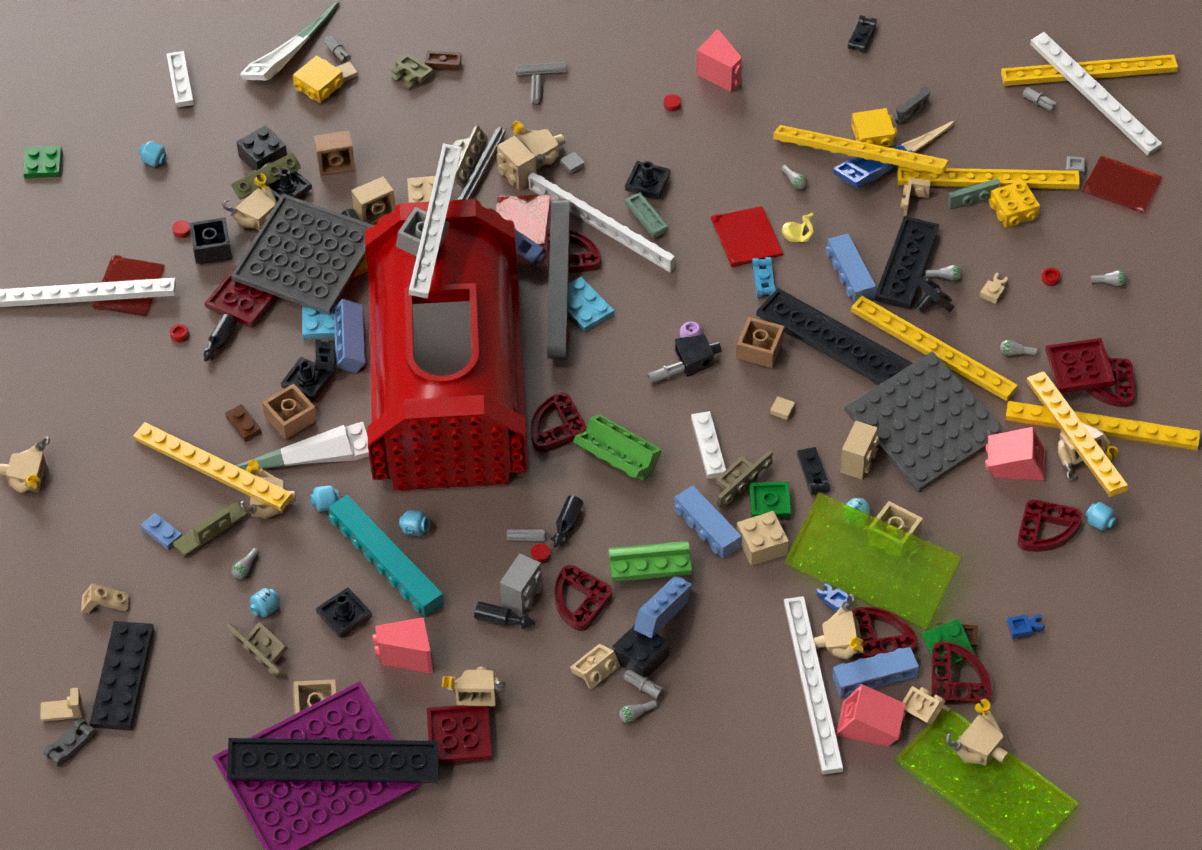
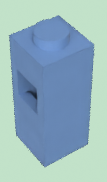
M515 229L516 252L536 266L538 263H542L546 257L545 253L547 250Z

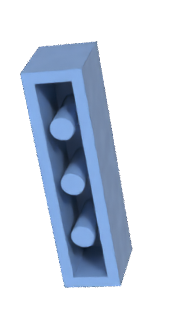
M849 234L828 239L827 247L825 248L828 258H831L833 269L838 271L840 282L846 287L847 296L851 297L854 303L861 296L869 300L874 299L876 285Z
M342 299L334 308L336 368L356 374L366 363L364 354V313L361 304Z
M693 485L674 497L675 512L686 520L690 528L696 530L700 539L706 541L715 554L724 559L741 548L742 536Z
M674 576L638 610L634 630L652 638L688 603L692 584L683 578Z
M911 647L899 648L893 652L880 653L874 657L858 659L855 662L841 663L833 667L832 679L840 698L851 695L862 684L869 688L877 689L915 679L918 677L919 666Z

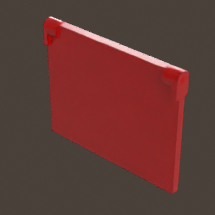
M763 206L711 216V221L731 267L751 263L752 258L761 260L765 259V257L783 256L782 249Z

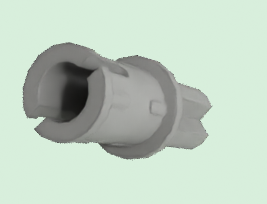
M332 36L325 38L324 43L329 47L331 53L337 56L343 64L347 63L344 57L349 61L351 60V55L345 51L342 44H339Z
M1027 87L1023 92V97L1034 102L1036 106L1040 105L1051 111L1057 105L1055 101L1047 98L1044 93H1038L1030 87Z
M683 362L667 367L664 365L659 370L647 373L649 382L652 385L664 379L669 380L670 377L684 372L685 366Z
M628 670L624 675V680L638 687L640 692L644 691L655 699H658L664 690L663 687L650 681L648 677L644 678L632 670Z

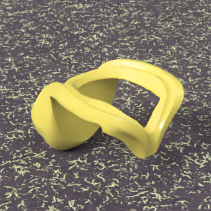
M811 212L808 215H804L802 218L803 224L796 222L785 223L782 227L785 239L797 243L807 242L813 235V225L810 221L813 220L814 213ZM807 226L810 231L803 236V231Z

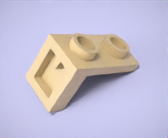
M909 178L908 185H904L903 195L906 197L901 200L900 209H904L903 216H907L910 196L929 198L931 181Z
M92 583L82 595L81 612L89 614L98 604L127 611L129 594Z
M70 688V696L67 697V700L41 703L42 722L82 718V698L79 688Z

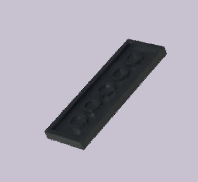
M904 216L878 285L874 301L911 309L919 286L913 278L917 273L921 276L923 275L939 230V224Z
M113 622L90 719V726L93 728L131 731L154 632L153 624Z

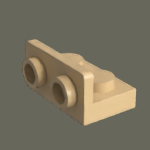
M598 644L574 663L570 669L573 674L585 680L588 688L593 689L620 667V663L613 650Z
M912 686L903 700V703H905L904 710L932 726L941 709L947 712L950 710L949 707L944 705L946 701L937 695L931 697L932 693L921 687L919 690Z

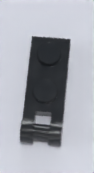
M816 447L797 450V457L810 495L817 494L819 491L829 492V481L826 478Z

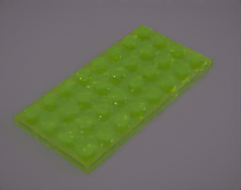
M819 492L784 564L824 583H828L835 588H839L848 594H853L855 597L878 608L888 610L902 619L928 630L961 563L962 557Z
M951 708L948 712L943 710L936 717L932 726L928 725L894 758L896 765L1009 850H1038L1079 805L1077 801L1010 752L1004 763L999 762L995 758H992L986 766L965 763L952 749L953 746H949L946 743V736L952 733L950 742L952 743L954 740L957 742L971 723Z

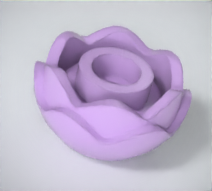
M686 322L680 328V337L682 338L703 334V329L697 322Z

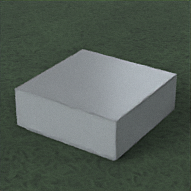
M575 152L560 159V164L570 174L585 167V162Z
M1067 156L1066 171H1079V175H1084L1085 158Z

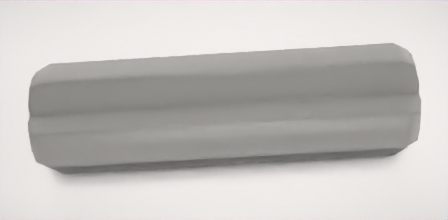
M534 74L531 82V103L539 104L541 98V76Z
M508 529L507 540L544 541L545 530Z

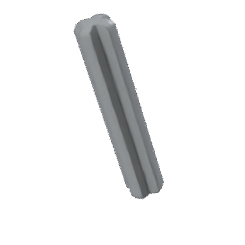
M566 62L517 65L515 71L517 76L567 72Z

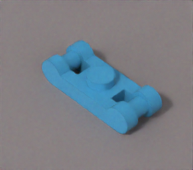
M765 257V259L761 260L752 258L756 296H771L775 291L771 257Z

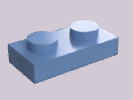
M156 513L141 524L143 531L168 550L174 546V541L182 537V533Z

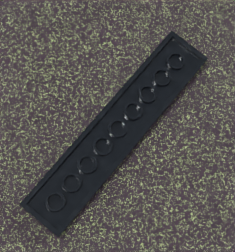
M779 288L756 310V316L767 322L784 326L786 333L879 385L913 364Z
M228 738L227 781L438 783L439 741Z

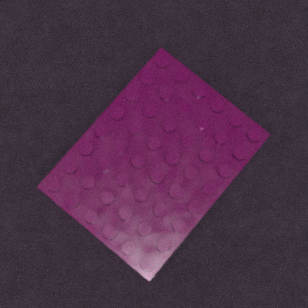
M361 681L249 737L272 739L395 740ZM228 749L213 756L216 766L264 850H302L421 787L420 783L227 781Z

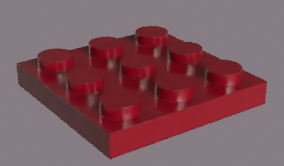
M235 265L205 301V307L222 315L228 314L235 318L236 321L252 328L277 296L233 281L231 275L237 267Z
M1102 338L1046 345V355L1056 387L1060 393L1115 386V378Z
M456 705L427 708L428 741H439L438 764L492 760L488 706Z

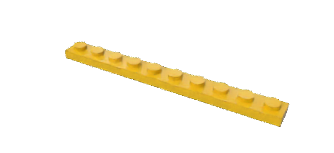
M1175 55L1077 62L1094 79L1177 72L1178 70ZM1052 65L1001 69L1004 86L1068 81Z
M779 125L773 133V139L780 140L781 142H790L798 146H809L818 150H828L832 153H842L850 157H861L865 160L880 161L883 164L889 163L899 167L913 168L917 171H927L936 175H943L949 163V160L783 125Z
M898 167L897 171L898 185H908L909 178L931 181L930 186L971 187L994 179L1000 180V188L1020 181H1025L1029 188L1079 189L1080 185L1079 171L947 168L943 175H936L927 171H917L908 167Z
M861 296L851 307L852 313L923 354L927 355L933 351L949 369L1006 402L1017 390L1018 385L864 296Z
M1041 372L1027 377L1028 385L1109 497L1128 491L1127 483L1047 374Z
M1008 401L1006 421L1060 429L1044 406ZM1074 411L1082 423L1101 429L1108 437L1198 450L1200 431Z
M146 422L133 435L136 441L281 512L294 498L291 492Z

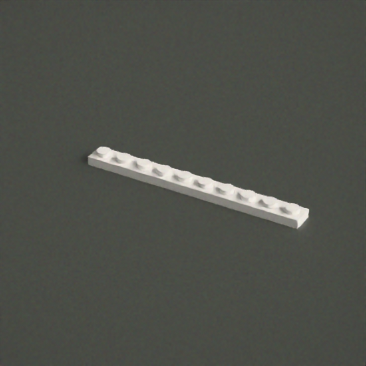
M1045 32L1031 39L1030 45L1147 156L1161 148L1162 143Z
M443 143L408 295L428 298L462 147Z
M534 172L528 176L529 189L549 201L570 200V213L668 272L671 273L675 269V256L672 253L663 250L657 244L645 239L642 235L631 231L627 226L621 225L613 218L601 213L598 209H594L586 202L577 199L571 193L559 188L556 184L545 180L544 177Z
M175 278L0 289V307L175 296L176 281Z
M804 596L784 599V607L822 775L843 772V765Z

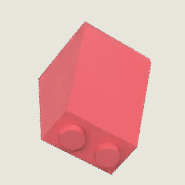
M716 30L697 50V75L730 92L740 86L742 82V57L719 30Z
M1033 427L988 436V444H986L988 459H986L985 463L987 470L991 471L994 478L1045 480V448Z
M423 617L375 626L376 634L373 635L376 658L380 657L382 665L423 673H433L430 646Z
M862 684L843 701L836 736L890 746L901 737V723L906 714L904 712L905 703Z

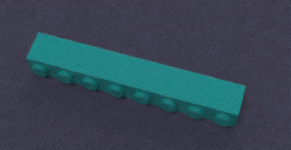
M345 495L328 507L330 522L340 528L342 535L352 541L356 550L360 549L363 552L365 559L375 565L380 575L384 574L389 584L399 590L402 598L408 600L417 613L420 612L424 617H427L444 605L443 593L348 495Z

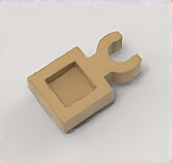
M996 273L993 282L987 281L980 292V297L997 304L1005 291L1008 277L999 280V273Z

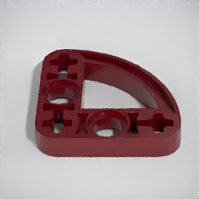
M551 229L544 233L548 269L550 263ZM570 230L569 241L582 246L588 253L569 255V273L598 270L601 267V255L597 246L587 236ZM572 261L579 262V264L576 266H573L570 263Z
M1108 358L1115 377L1116 394L1102 388L1088 389L1086 391L1103 403L1117 407H1130L1135 396L1132 362L1125 358ZM1122 366L1126 369L1125 373H1122ZM1121 380H1126V381H1128L1130 384H1129V385H1122V384L1120 383V381H1121ZM1124 392H1127V399L1123 397Z
M560 392L552 395L538 406L531 419V440L537 451L546 452L573 442L576 435L586 431L585 422L567 393ZM555 408L563 424L539 433L542 419L550 410ZM567 413H573L575 415L573 418L565 417ZM575 423H576V427H577L578 430H580V431H577V429H574V424H575ZM563 433L565 437L558 439L555 435Z
M1029 500L1025 505L1017 541L1018 547L1025 551L1042 552L1063 546L1077 533L1082 519L1081 511L1069 506L1040 500ZM1056 511L1059 515L1053 517L1048 512ZM1040 521L1068 527L1054 537L1036 540ZM1032 522L1035 524V527L1028 528L1025 523ZM1026 534L1030 535L1028 542H1024Z
M567 565L562 568L555 581V606L561 618L570 627L577 631L586 630L611 600L612 588L609 584L574 565ZM584 581H590L592 585L589 587H583L581 583ZM565 584L587 596L573 614L563 600L562 593ZM589 604L597 605L595 610H589L586 607Z
M858 607L852 610L855 616L862 618V624L859 625L860 632L866 631L870 634L866 638L861 637L864 650L863 653H859L861 658L866 659L880 653L893 652L898 649V643L900 648H908V645L905 644L906 642H909L912 652H916L918 645L917 637L909 624L898 615L876 607ZM870 619L885 622L896 628L902 635L876 639ZM886 644H890L894 647V649L892 651H886L883 648V646Z
M941 641L933 646L931 658L932 697L935 695L939 696V693L935 692L939 688V682L935 683L936 680L940 682L947 681V683L943 682L942 689L946 693L941 697L946 702L981 703L983 699H990L992 693L990 678L986 668L977 656L968 649L950 642ZM939 647H943V650L947 651L943 655V661L947 660V663L942 661L935 663V660L939 661V653L936 652ZM951 653L966 660L978 674L981 683L950 682ZM937 667H944L947 674L944 677L937 676L935 673ZM970 687L974 688L973 692H979L980 688H983L987 694L984 698H980V694H973V698H970ZM957 688H965L967 695L964 698L958 697L955 692Z

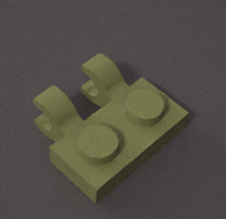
M408 53L396 61V67L391 70L394 74L391 79L396 82L402 78L404 73L407 74L404 77V81L407 82L404 87L408 90L412 89L417 81L422 83L433 75L432 68Z

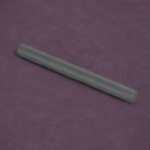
M498 127L495 130L458 200L470 199L497 150V145L501 143L506 133L502 127Z

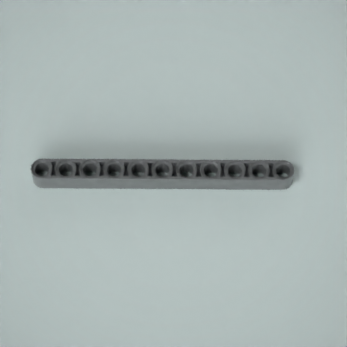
M570 200L551 201L547 359L566 358Z

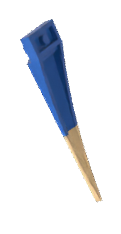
M954 121L891 148L915 153L953 127ZM858 157L846 160L833 168V173L852 186L859 188L865 183H872L896 165L883 164L880 161L865 160Z

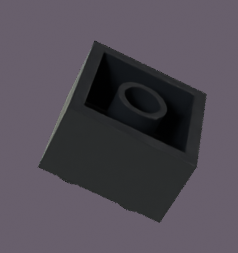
M266 125L236 141L239 157L252 170L257 171L265 164L273 163L287 155L286 145Z
M226 217L189 223L196 264L232 259Z
M633 625L612 646V650L615 652L620 666L627 671L632 670L645 678L651 675L669 657V642L657 633L652 638L634 630L635 625Z

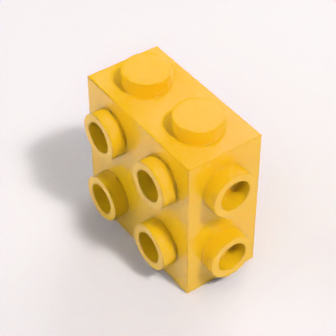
M317 55L293 74L296 90L303 92L310 99H314L319 103L344 84L341 69L331 65L327 60Z
M887 108L852 113L851 127L856 141L884 147L894 146L895 138H897L896 127L893 128L892 115L888 114Z
M1025 181L1015 182L1011 185L991 190L989 205L995 210L998 220L1003 223L1005 228L1038 218L1040 205Z

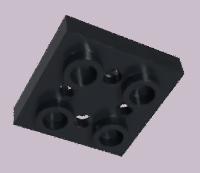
M636 161L625 184V191L636 194L641 193L644 196L659 199L669 179L671 169L653 165L650 161Z
M287 167L281 168L282 171L279 169L280 180L268 185L275 195L276 201H279L282 194L298 199L312 189V184L298 172L290 174V169Z
M918 273L915 275L913 280L926 293L914 305L920 312L924 313L933 301L949 312L955 308L951 303L952 298L943 292L937 283L926 275L924 277Z
M300 357L282 380L281 387L285 389L295 384L308 399L314 401L333 376V372H327L324 369L315 371V362Z
M349 587L316 607V613L339 638L372 617V612Z

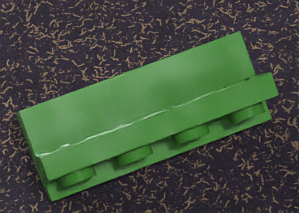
M600 414L590 418L586 431L576 435L573 441L582 450L590 451L598 459L611 463L612 467L621 469L628 476L638 477L641 480H645L652 473L662 452V449Z
M688 541L608 548L612 582L692 575Z

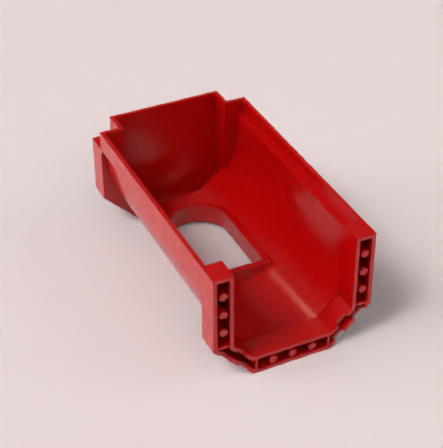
M476 199L450 200L445 221L449 222L448 234L438 250L428 298L408 295L417 256L397 248L396 242L399 230L413 209L417 207L427 212L430 201L399 203L395 206L394 211L390 214H385L378 219L376 225L365 230V251L370 287L372 422L367 426L372 480L392 479L393 491L509 484V472L519 473L528 471L514 221L502 218L500 213L492 208L487 209L483 207ZM470 301L472 356L469 363L459 372L446 376L431 375L421 370L414 361L413 304Z

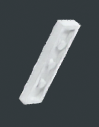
M184 51L168 53L167 60L176 108L194 105Z
M708 411L691 414L707 479L717 478L726 468L711 413Z

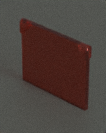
M1101 155L1088 180L1085 182L1082 192L1144 213L1162 176Z
M551 195L498 196L496 211L500 213L501 217L514 221L517 231L538 245L545 246Z
M112 255L102 283L160 279L165 265ZM153 297L94 301L92 307L97 310H109L146 317Z

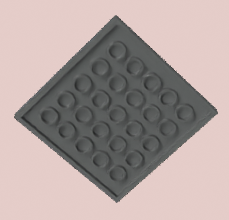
M282 194L233 271L231 278L233 281L330 315L366 256L365 230L368 227L372 228L374 225Z
M933 351L845 406L844 409L854 422L859 421L878 428L877 436H879V442L877 447L917 492L985 449L986 444H988L989 435L1007 432Z

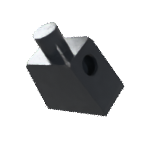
M705 335L675 339V352L679 361L683 362L685 366L684 372L687 377L714 365V354L722 352L720 343L709 344Z

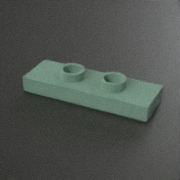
M994 179L950 192L948 194L947 206L951 210L977 201L990 198L991 190L999 188L1001 182L999 179Z
M641 193L625 199L626 206L653 238L669 231L668 225Z

